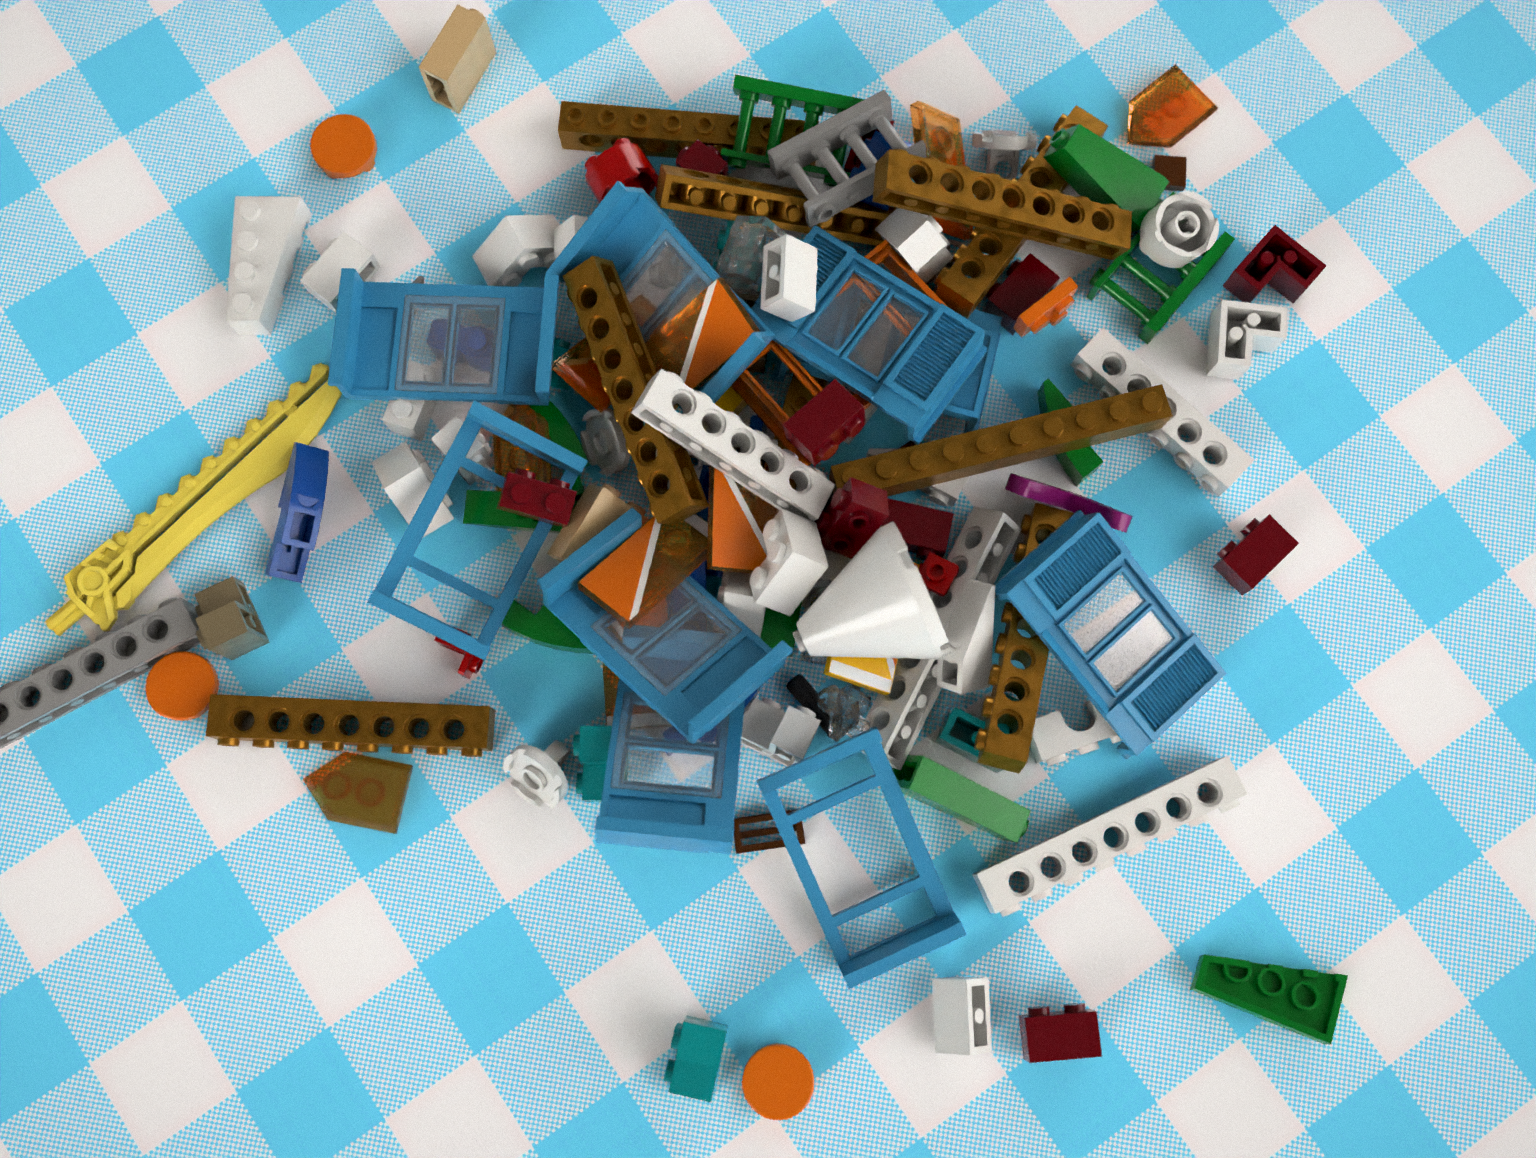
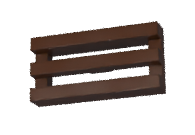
M788 810V811H786V813L788 814V813L793 812V811H795V810ZM771 813L734 818L736 854L785 847L783 840L742 846L741 839L780 834L777 827L740 832L739 825L772 821ZM800 821L792 825L794 831H797L800 845L805 844L803 823Z

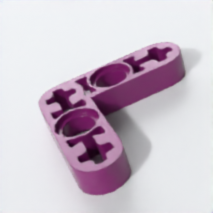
M1010 473L1005 486L1007 491L1066 509L1073 513L1077 510H1081L1084 515L1100 512L1111 528L1127 533L1133 517L1082 495Z

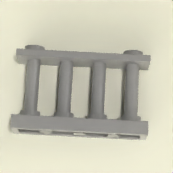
M885 90L768 150L771 172L777 181L791 175L808 201L804 202L806 222L809 227L828 221L835 214L873 194L875 163L877 159L861 139V136L878 129L892 149H903L911 155L926 157V144L923 140L908 147L891 125V98ZM844 145H850L867 170L849 178L831 152ZM816 160L822 162L837 183L836 186L821 194L803 170V167Z

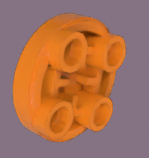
M340 114L325 119L317 126L311 137L310 149L317 165L328 177L332 179L350 178L363 172L371 171L374 168L377 141L370 126L364 120L354 115Z
M187 651L173 652L161 658L151 668L146 680V696L151 707L159 715L175 721H188L203 715L209 710L210 694H218L219 689L218 675L210 661L198 654Z
M773 1043L758 1049L749 1058L743 1071L742 1088L745 1099L756 1113L767 1119L786 1120L798 1115L808 1105L814 1091V1074L808 1059L798 1049L787 1044Z

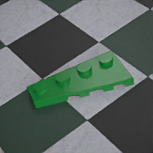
M1204 954L1199 956L1190 990L1328 1045L1332 1043L1348 975L1321 973L1308 969H1293L1281 965L1259 964L1247 960Z

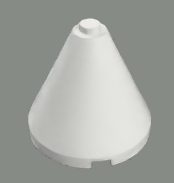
M893 521L877 529L797 621L798 630L792 634L800 652L807 650L810 656L909 659H940L952 653L950 647L946 646V643H948L947 636L917 566H914L907 552V545Z

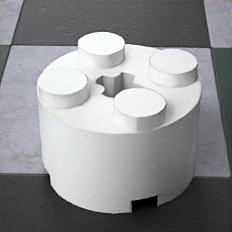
M1191 191L1179 192L1167 197L1145 215L1140 227V250L1155 263L1164 267L1181 268L1209 250L1218 237L1219 222L1218 218H1214L1211 211L1212 205L1206 198Z

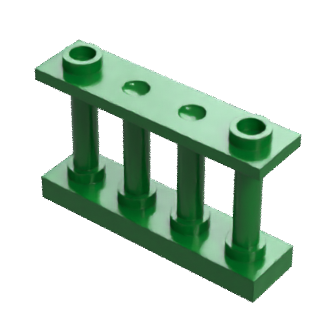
M735 74L733 91L734 95L739 96V100L742 103L733 150L722 148V159L727 161L729 167L736 169H746L747 165L771 169L768 150L781 144L786 112L791 109V106L804 108L803 112L806 113L804 132L818 125L819 116H823V112L837 115L865 99ZM759 100L772 102L771 106L774 107L765 156L746 153L754 105L758 104ZM847 145L832 152L842 168ZM810 164L803 167L808 177L823 179V184L826 186L834 187L837 185L826 168Z
M1159 199L1156 205H1158L1163 200ZM1139 231L1131 240V246L1128 251L1118 256L1106 271L1100 268L1089 281L1092 288L1087 298L1092 301L1101 289L1142 320L1140 324L1144 328L1138 335V338L1149 344L1224 255L1235 238L1224 231L1218 240L1215 241L1214 245L1202 254L1203 258L1197 264L1191 261L1181 268H1174L1181 273L1179 277L1183 279L1181 284L1176 287L1173 284L1171 286L1166 284L1130 256L1139 246ZM1121 266L1161 296L1160 300L1164 304L1158 311L1153 307L1150 310L1111 280L1112 276Z

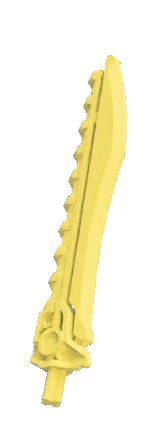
M322 363L313 365L309 380L306 383H301V381L292 383L288 398L284 402L279 401V399L269 402L264 419L254 418L248 420L244 435L240 439L235 436L225 439L222 454L219 457L211 455L203 458L199 474L196 476H192V474L182 476L178 490L174 495L169 493L159 495L153 513L143 512L137 514L133 528L129 533L120 531L113 534L112 539H107L64 576L67 587L66 594L70 600L45 621L47 627L53 630L56 635L61 636L86 614L95 624L100 625L102 631H110L118 619V611L129 610L142 591L197 536L239 502L284 474L288 469L294 442L310 445L331 415L342 394L337 386H329L327 384L329 366Z

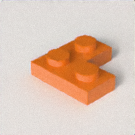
M1068 277L1020 314L1013 327L1014 330L1022 338L1030 331L1036 334L1049 323L1052 326L1057 325L1067 316L1068 312L1066 310L1075 302L1073 296L1079 286L1071 277Z

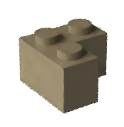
M232 576L194 594L199 604L195 606L198 615L195 620L199 627V630L196 631V636L204 649L234 660L270 643L246 586L242 581Z

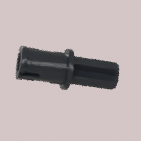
M798 674L787 683V689L803 707L810 709L816 714L815 718L821 721L819 726L826 732L828 737L845 724L826 703L825 699L827 697L825 695L821 697L803 675Z

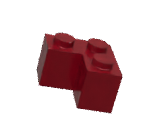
M1274 225L1223 284V287L1242 302L1251 303L1261 290L1269 284L1291 303H1294L1327 265Z

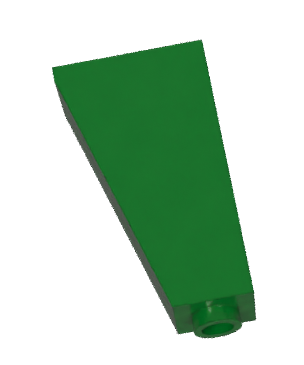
M1080 124L1067 130L1064 128L1058 130L1049 141L1050 147L1043 157L1080 196L1088 197L1093 202L1115 204L1120 209L1132 211L1131 233L1140 230L1145 215L1155 207L1169 183L1168 179Z
M908 755L901 770L892 767L902 793L1005 841L1018 843L1019 838L1027 831L1029 825L1028 817L1031 810L925 756Z

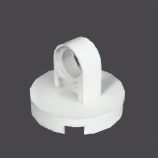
M982 130V133L974 131L972 146L988 149L987 173H994V167L998 162L1007 161L1010 164V173L1004 179L1012 180L1014 177H1017L1020 150L1035 149L1037 134L1026 132L1025 136H1018L1016 131Z
M609 407L603 411L598 409L589 410L582 419V421H587L586 430L580 431L582 447L591 466L598 465L602 469L599 472L602 475L621 472L627 467L630 454L625 446L626 439L621 426L614 418L613 410Z
M555 740L545 751L527 744L518 745L504 759L503 770L504 773L510 771L514 779L510 785L524 800L537 807L546 803L549 804V808H554L568 791L567 779L560 767L569 756L571 750L558 740Z

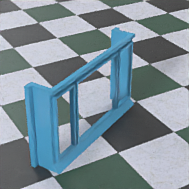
M474 400L466 419L367 603L485 660L491 649L490 645L543 545L552 524L538 521L498 599L414 557L413 555L460 467L500 488L503 487L504 477L466 458L480 428L563 470L564 473L560 480L570 483V490L578 475L582 473L588 460ZM407 566L493 608L478 639L392 597Z
M873 726L861 734L756 780L849 989L967 935L961 921L952 909L881 744L883 740L879 730ZM862 750L865 751L874 775L793 812L786 813L776 789ZM880 786L918 876L831 915L792 825ZM924 887L936 916L849 955L837 926Z

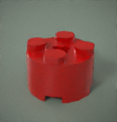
M628 138L618 139L611 148L606 149L600 155L589 157L584 165L587 170L585 175L586 183L599 204L617 181H621L626 187L643 188L649 196L653 189L657 187L659 175L643 150L637 144L631 143Z

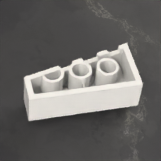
M235 196L226 322L238 335L272 334L284 298L282 293L287 279L290 280L294 269L292 267L297 250L301 248L304 239L302 234L305 225L309 224L312 215L302 197Z

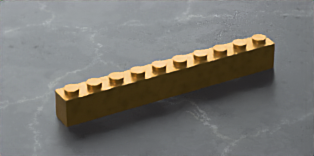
M1161 384L833 465L830 469L829 479L835 484L833 493L838 488L842 489L849 478L853 477L887 491L888 497L1161 429L1172 417V413L1163 385Z

